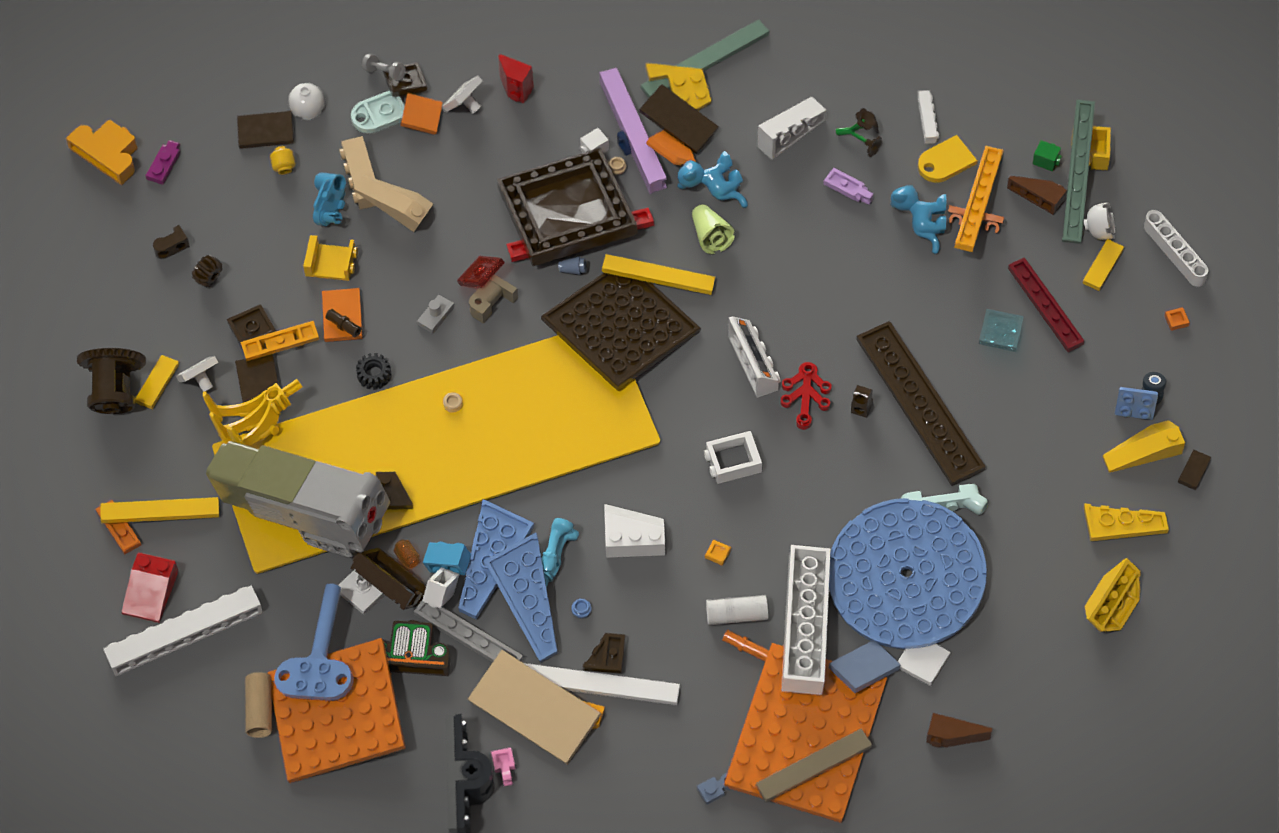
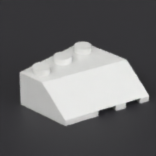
M605 504L606 557L665 555L664 519Z

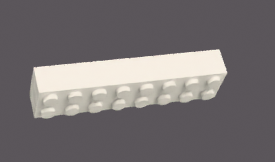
M791 545L788 562L781 691L822 695L825 678L830 570L829 548Z

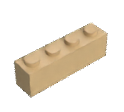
M363 136L341 141L342 149L339 150L342 160H346V163H344L345 172L350 174L351 177L348 178L350 189L356 186L363 175L375 179ZM352 193L354 203H358L360 210L375 206L358 193Z

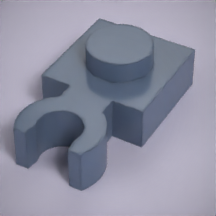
M727 773L723 774L719 781L713 777L697 785V790L706 805L725 795L724 789L731 790L729 787L724 786Z

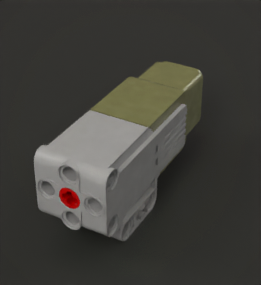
M229 441L227 444L223 443L206 470V475L222 502L247 509L255 517L297 529L303 540L310 546L345 557H352L355 551H364L373 533L377 534L380 531L382 517L390 505V500L380 480L372 473H356L267 446H260L257 449L233 441Z

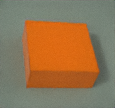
M1183 307L1165 312L1164 316L1171 331L1189 327L1190 322Z

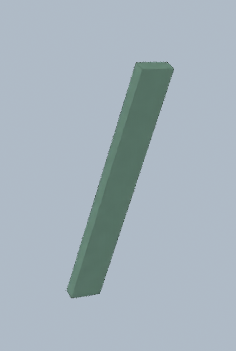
M757 20L676 66L699 68L705 71L768 36L769 30L760 20ZM668 78L647 81L641 84V89L648 98L661 84L671 90Z
M1076 100L1062 242L1081 244L1095 101Z

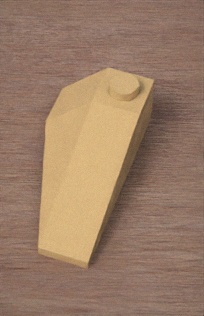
M365 175L361 177L353 189L356 193L413 232L433 205L432 202L419 193Z

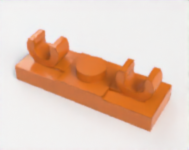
M949 205L948 212L952 213L949 217V223H952L954 217H958L959 225H961L962 216H964L966 209ZM985 213L982 220L988 222L985 230L988 231L990 225H995V233H998V223L1003 224L1004 217Z

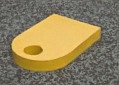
M955 135L923 152L918 160V171L927 181L935 183L944 182L977 165V159L961 139ZM931 167L933 171L927 172L924 168Z

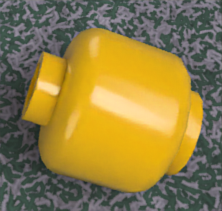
M285 146L275 148V151L270 155L272 169L280 175L291 173L296 165L293 151Z

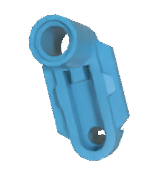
M319 173L314 180V185L319 190V193L313 205V221L321 226H327L330 223L340 224L341 221L337 219L342 220V214L338 211L343 209L345 205L343 199L345 196L346 179L340 174Z

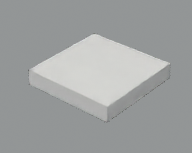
M936 644L922 648L905 649L898 663L901 664L900 670L931 686L951 652Z

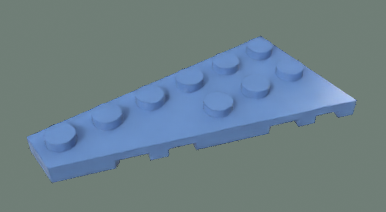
M482 500L471 558L460 599L459 612L474 619L478 618L498 586L485 560L527 538L534 528L533 522L491 502Z

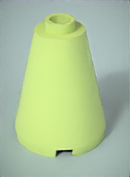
M707 205L695 207L692 217L702 250L709 254H715L714 251L720 250L722 252L727 249L734 241L733 227Z

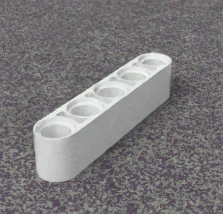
M1157 210L1149 211L1144 223L1145 231L1190 284L1196 287L1203 286L1208 274L1206 264L1161 212Z

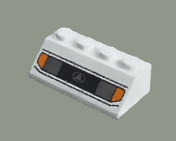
M732 316L729 317L728 338L756 397L778 391L780 377L778 372H774L772 368L773 362L770 356H766V348L763 341L760 342L758 339L757 328L752 326L750 320Z

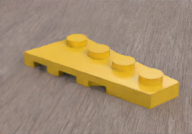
M1085 503L1083 506L1090 541L1164 534L1169 531L1165 512L1149 510L1132 511L1129 508L1122 507L1121 509H1114L1104 505L1095 507Z

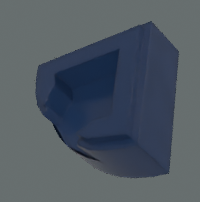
M624 131L617 132V144L625 156L632 154Z

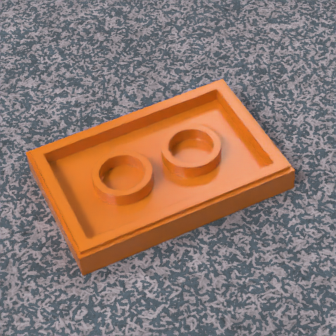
M360 289L322 291L325 342L363 339L362 330L358 336L353 337L345 330L338 329L336 324L325 318L328 310L334 309L342 316L349 317L351 322L362 328Z

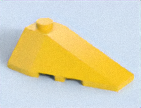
M1168 420L1148 426L1105 453L1103 459L1109 473L1181 455L1185 441L1179 427Z

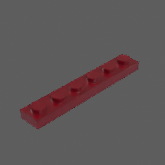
M1025 257L1009 264L1008 270L1065 350L1070 352L1084 345V339Z

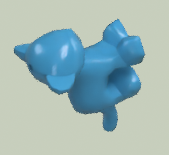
M725 151L722 152L717 160V166L704 170L700 164L689 160L680 168L677 186L679 189L683 190L703 183L718 200L734 198L740 202L743 208L748 206L745 197L736 192L740 183L743 182L740 172L738 170L731 171L728 175V181H725L722 175L729 171V167L733 165L730 155Z
M906 185L895 189L891 194L890 205L898 210H910L913 216L912 227L915 234L929 239L932 243V253L937 254L940 249V243L936 234L945 233L946 216H939L936 222H932V214H945L946 194L939 196L936 202L928 203L919 201L918 192L913 185Z

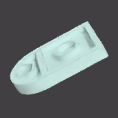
M389 90L356 104L351 112L352 124L358 131L363 133L378 132L401 123L405 105L400 96L392 97ZM360 117H363V118L366 119V120L363 121V122H358V121H357V119L360 118Z

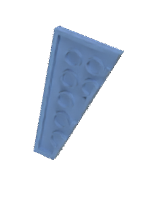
M534 533L485 560V563L541 663L557 654L558 650L537 533Z

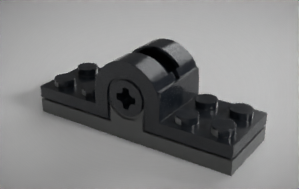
M449 714L445 715L449 833H471L470 805L483 804L491 797L494 791L492 765L488 757L483 753L468 751L467 722L462 720V714H455V716Z

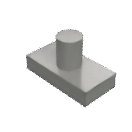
M438 295L429 302V307L417 320V325L433 334L452 311L454 303Z

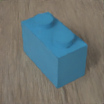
M429 542L423 564L430 573H436L442 567L459 575H465L471 553L462 543Z

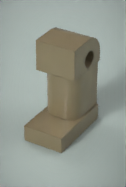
M491 273L469 299L471 316L484 324L492 314L491 307L501 296L512 303L518 299L517 288Z

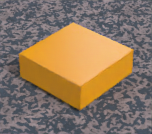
M713 540L705 554V559L723 566L731 551V547Z

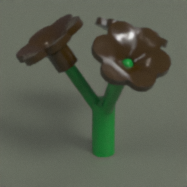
M861 108L855 114L857 123L852 127L837 128L836 135L851 134L863 141L868 146V156L872 157L877 154L883 141L881 136L870 140L855 133L856 130L862 128L870 130L871 127L877 134L879 133L874 113Z

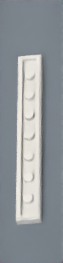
M524 663L567 691L677 705L680 684Z

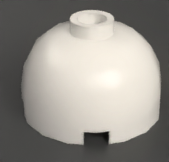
M303 83L296 86L290 92L288 102L290 111L295 117L298 116L302 117L303 120H310L322 113L325 101L323 93L317 86Z
M1109 202L1094 205L1088 211L1087 219H1084L1085 229L1089 230L1090 234L1099 240L1115 238L1111 234V232L1115 233L1113 213H1109L1107 209L1111 208Z

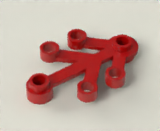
M811 362L802 363L799 366V373L791 379L785 378L782 381V389L784 391H791L795 384L803 380L801 387L790 395H783L780 400L781 406L788 408L792 405V402L802 396L801 413L796 418V425L801 430H806L811 426L812 418L808 414L810 397L819 405L821 410L826 411L830 408V400L825 397L823 398L811 386V380L820 387V391L823 394H829L832 385L828 381H823L817 375L818 369Z

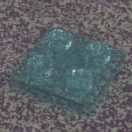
M986 309L979 344L1016 352L1024 316Z

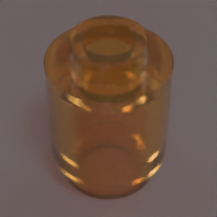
M400 540L395 544L393 552L404 567L413 569L420 563V555L410 540Z

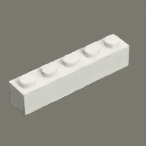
M930 90L918 91V104L925 144L936 143L937 138H939V133L936 132L937 122L934 121L936 120V115L933 113L934 104L931 102L933 97L930 95Z

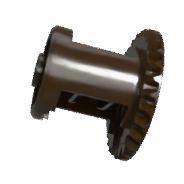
M98 348L84 351L77 356V364L83 367V369H88L89 372H92V394L87 397V407L91 411L102 414H121L130 412L135 408V397L130 394L131 372H136L145 366V355L130 349Z

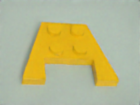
M651 63L645 65L649 81L668 78L671 91L699 111L711 104L710 94L702 69Z

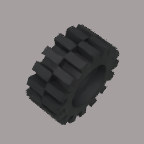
M369 353L367 358L364 355L362 360H358L356 373L359 383L361 382L363 387L366 385V388L370 390L372 386L373 390H376V386H379V389L383 388L382 384L385 386L388 384L387 380L390 381L391 368L388 359H384V355L381 354L378 357V353H374V356H371V353ZM372 367L381 369V372L374 376L366 373Z

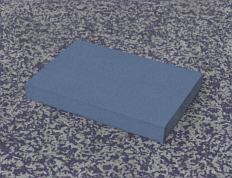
M871 641L829 663V669L856 693L899 670L901 664L877 642Z

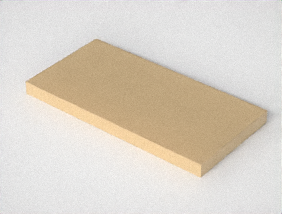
M503 650L500 651L468 698L471 703L565 764L570 762L601 716L599 711Z

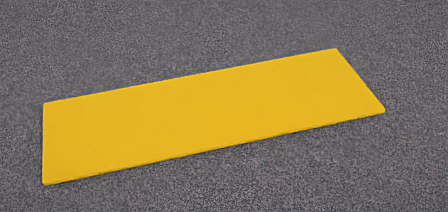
M557 335L277 423L276 426L279 427V432L276 435L270 434L251 447L259 449L260 446H267L360 474L369 472L376 476V472H396L413 503V509L386 510L382 517L380 531L377 534L373 533L371 536L374 537L482 502L483 499L488 500L659 445L660 438L635 379L617 391ZM448 393L459 394L462 398V408L457 412L445 410L443 405L445 395ZM249 433L240 435V437L242 438ZM223 441L214 443L212 445L213 452L215 455L219 450L220 446L224 443ZM232 505L253 570L256 574L327 552L307 544L297 529L255 517L247 509Z

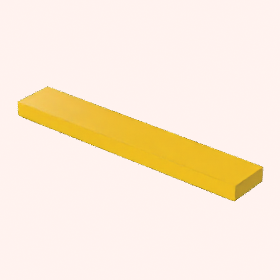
M605 254L602 266L603 273L708 295L712 294L715 281L713 276Z
M218 497L101 503V523L219 517Z

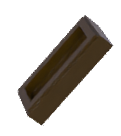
M1193 449L1178 479V483L1196 490L1211 457Z

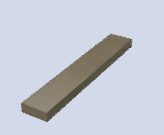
M859 729L757 782L756 788L764 801L768 802L870 749L872 744L863 730Z

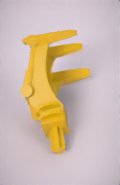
M298 379L282 389L275 383L254 399L229 406L216 405L205 391H203V399L210 411V419L221 440L226 444L232 440L233 442L251 447L270 434L276 435L279 432V427L276 426L279 414L287 409L288 406H291L288 397L301 389L302 385ZM225 416L244 417L231 424L223 425L221 423ZM244 431H251L249 434L242 438L238 434Z

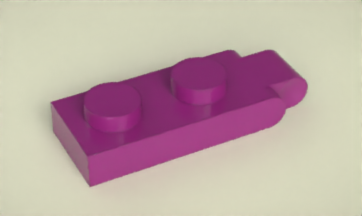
M169 140L166 145L161 146L145 175L146 180L164 184L180 155V143Z

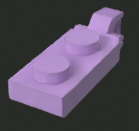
M833 168L824 179V185L854 201L859 202L861 200V202L868 205L873 201V193L867 190L868 188L864 186V183L836 168Z

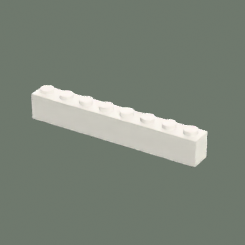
M252 585L242 587L237 592L223 595L214 602L205 603L192 611H186L174 619H167L155 627H148L145 631L130 635L118 643H111L104 648V652L116 677L262 614L261 604Z

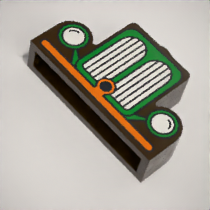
M417 620L393 622L390 643L383 639L390 672L449 676V649L443 643L433 645L434 632L431 623L419 622Z

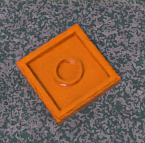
M407 93L400 126L436 135L443 102Z

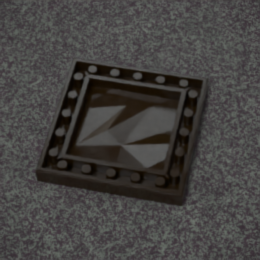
M601 148L497 179L499 192L532 266L638 234L637 223Z

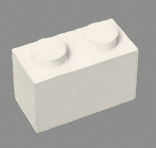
M441 567L428 580L423 602L428 603L431 607L441 608L454 595L459 574Z

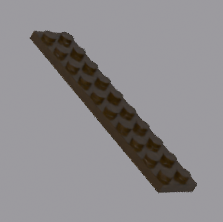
M887 321L857 335L856 340L950 485L953 486L985 471L986 466L892 323Z

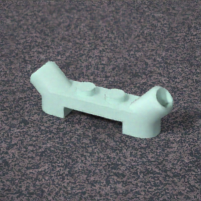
M975 484L959 485L958 493L922 497L921 491L906 493L901 497V499L909 498V500L934 502L951 511L967 508L977 515L982 514L988 506L987 499L979 494L978 487Z

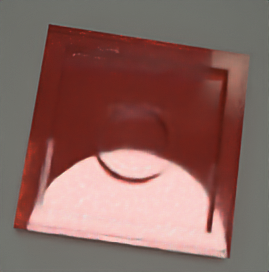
M478 256L457 279V282L460 286L483 288L505 262L499 257Z

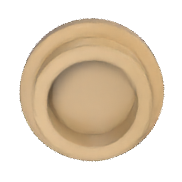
M614 157L608 163L612 173L615 175L622 174L626 170V163L620 157Z

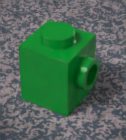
M1040 140L1034 153L1032 164L1053 172L1055 166H1059L1062 160V155H1060L1061 147Z

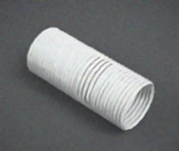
M766 595L706 601L709 626L712 624H730V622L740 623L768 620Z

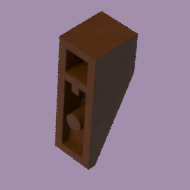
M1011 175L1008 178L1007 189L1052 215L1056 213L1066 199L1067 189L1053 181Z
M933 713L926 743H930L934 747L942 746L946 748L987 741L991 738L993 728Z

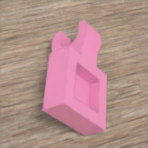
M511 748L492 751L495 773H502L504 786L512 785L510 770L515 769Z

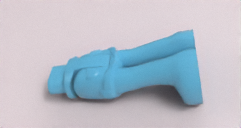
M562 518L554 519L551 526L549 544L541 558L546 587L549 582H552L553 577H555L561 566V554L564 544L567 540L575 541L579 537V532L573 529V524Z

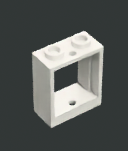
M751 431L706 442V450H704L705 460L710 462V474L712 478L715 477L717 484L762 473V461ZM744 445L750 462L720 469L715 452Z

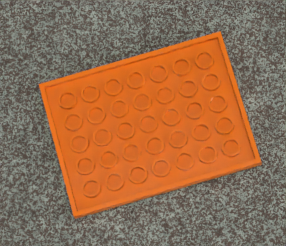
M771 643L724 786L763 799L756 788L757 782L859 729H862L867 738H869L887 677L854 693L829 669V663L833 661L825 659V678L822 695L781 691L784 646ZM864 752L770 801L842 823Z

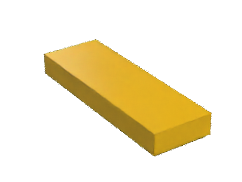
M1107 239L1083 279L1082 284L1100 291L1123 252L1124 246Z
M161 355L135 398V402L153 410L179 366V362Z

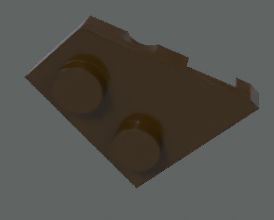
M376 472V477L380 480L390 500L387 510L413 509V503L396 472Z
M605 633L599 645L592 651L590 658L587 662H584L583 671L621 674L625 634Z

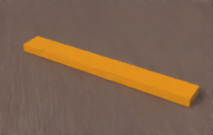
M985 146L954 248L973 252L1003 155L1002 149Z

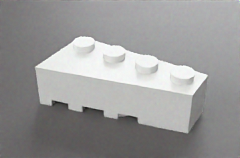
M810 97L758 125L757 147L773 160L826 121V109L813 97Z

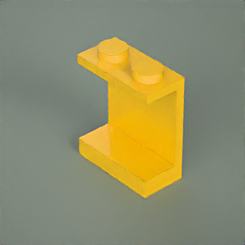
M310 235L303 265L305 276L349 281L350 275L354 274L355 269L353 260L358 255V247H355L354 240L350 239L349 247L319 244L317 236Z

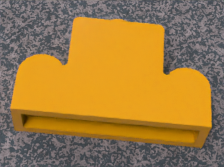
M108 120L95 133L92 132L89 126L81 125L66 137L69 149L120 185H123L134 174L135 168L130 155L137 150L135 137L125 127H120L112 120Z

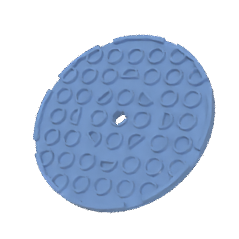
M902 498L875 504L863 510L860 515L846 524L837 536L830 552L829 591L838 613L858 634L883 646L898 649L922 648L951 637L973 617L985 591L986 561L977 536L963 522L961 517L934 502ZM904 569L912 571V575L909 578L901 574Z

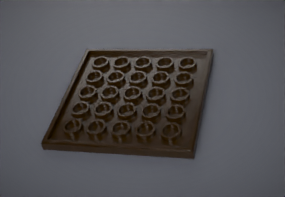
M608 273L601 274L541 315V320L617 391L697 335L701 330L692 319L651 282Z

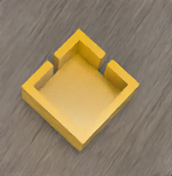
M1093 126L1089 158L1091 169L1108 170L1111 127Z

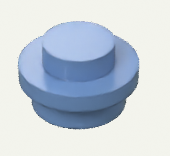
M577 599L572 604L571 610L574 616L585 618L591 613V605L585 599Z

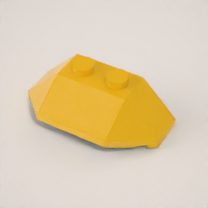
M1125 558L1103 576L1085 605L1087 620L1100 632L1121 630L1140 600V570L1128 558Z

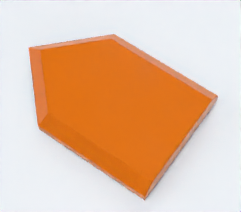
M665 130L651 136L646 142L649 147L674 165L681 166L689 160L695 161L691 149Z

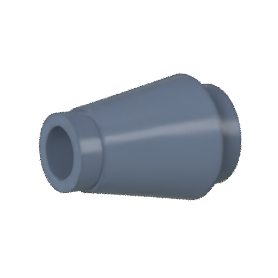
M580 256L559 261L558 264L559 272L582 275L587 270L586 259Z

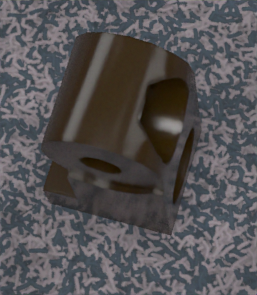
M180 225L173 227V233L165 237H159L153 242L155 255L160 259H165L190 247L188 238Z
M860 385L856 386L851 402L852 414L867 418L873 404V389ZM855 407L861 408V409H863L864 411H860V410L856 409Z

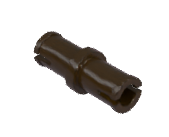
M334 309L328 310L325 318L336 324L338 329L345 330L353 337L361 333L362 328L351 322L349 317L342 316Z

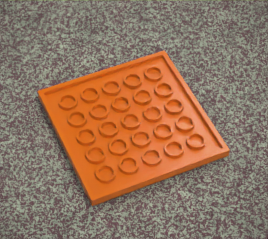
M382 638L327 654V659L345 663L353 674V685L350 691L338 700L301 699L284 696L275 684L277 669L268 672V675L271 676V694L289 783L406 749ZM283 674L281 677V681H286L290 677V674ZM347 677L340 678L338 684H345Z

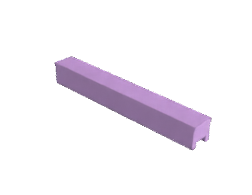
M613 68L599 72L602 89L621 131L623 130L626 134L632 156L649 194L667 188L664 181L667 180L655 151L646 144L649 138L618 69Z

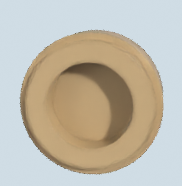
M448 393L443 398L444 408L448 412H457L462 408V398L459 394Z

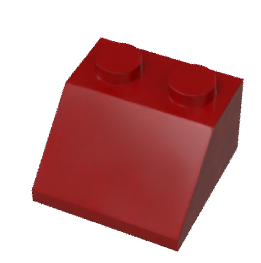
M499 54L500 79L508 98L516 102L525 103L534 88L532 66Z

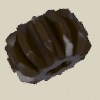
M208 254L202 257L197 265L194 266L192 278L199 285L208 287L221 275L220 272L223 270L222 263L216 257L214 258Z

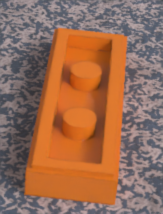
M100 506V507L96 508L95 510H96L98 516H99L100 519H101V506ZM128 522L104 523L124 555L141 546L140 540Z

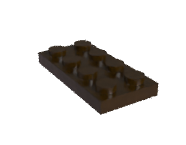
M663 84L657 88L639 109L642 115L687 146L695 154L701 150L719 128L718 125Z

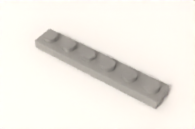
M422 600L414 610L415 616L427 623H431L433 627L491 662H494L501 650L520 662L523 660V655L443 607L434 608Z

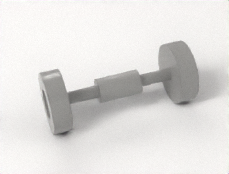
M367 54L362 61V67L367 72H374L376 69L389 72L390 78L396 81H400L405 75V66L399 62H395L391 66L380 63L378 57L373 54Z

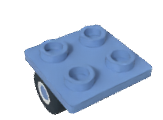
M1149 372L1143 378L1141 390L1120 387L1115 415L1153 420L1156 405L1163 400L1166 378L1161 373Z

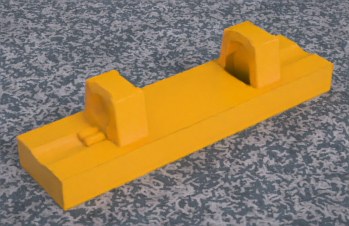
M310 321L243 341L241 346L246 361H250L317 341L319 336L314 321Z

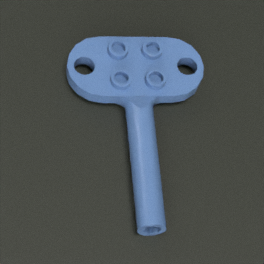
M326 584L311 654L306 658H290L277 668L275 684L284 696L301 699L338 700L344 697L353 685V674L350 668L341 661L327 659L341 587L338 585ZM283 674H290V677L286 681H281V677ZM347 677L345 684H338L340 678Z

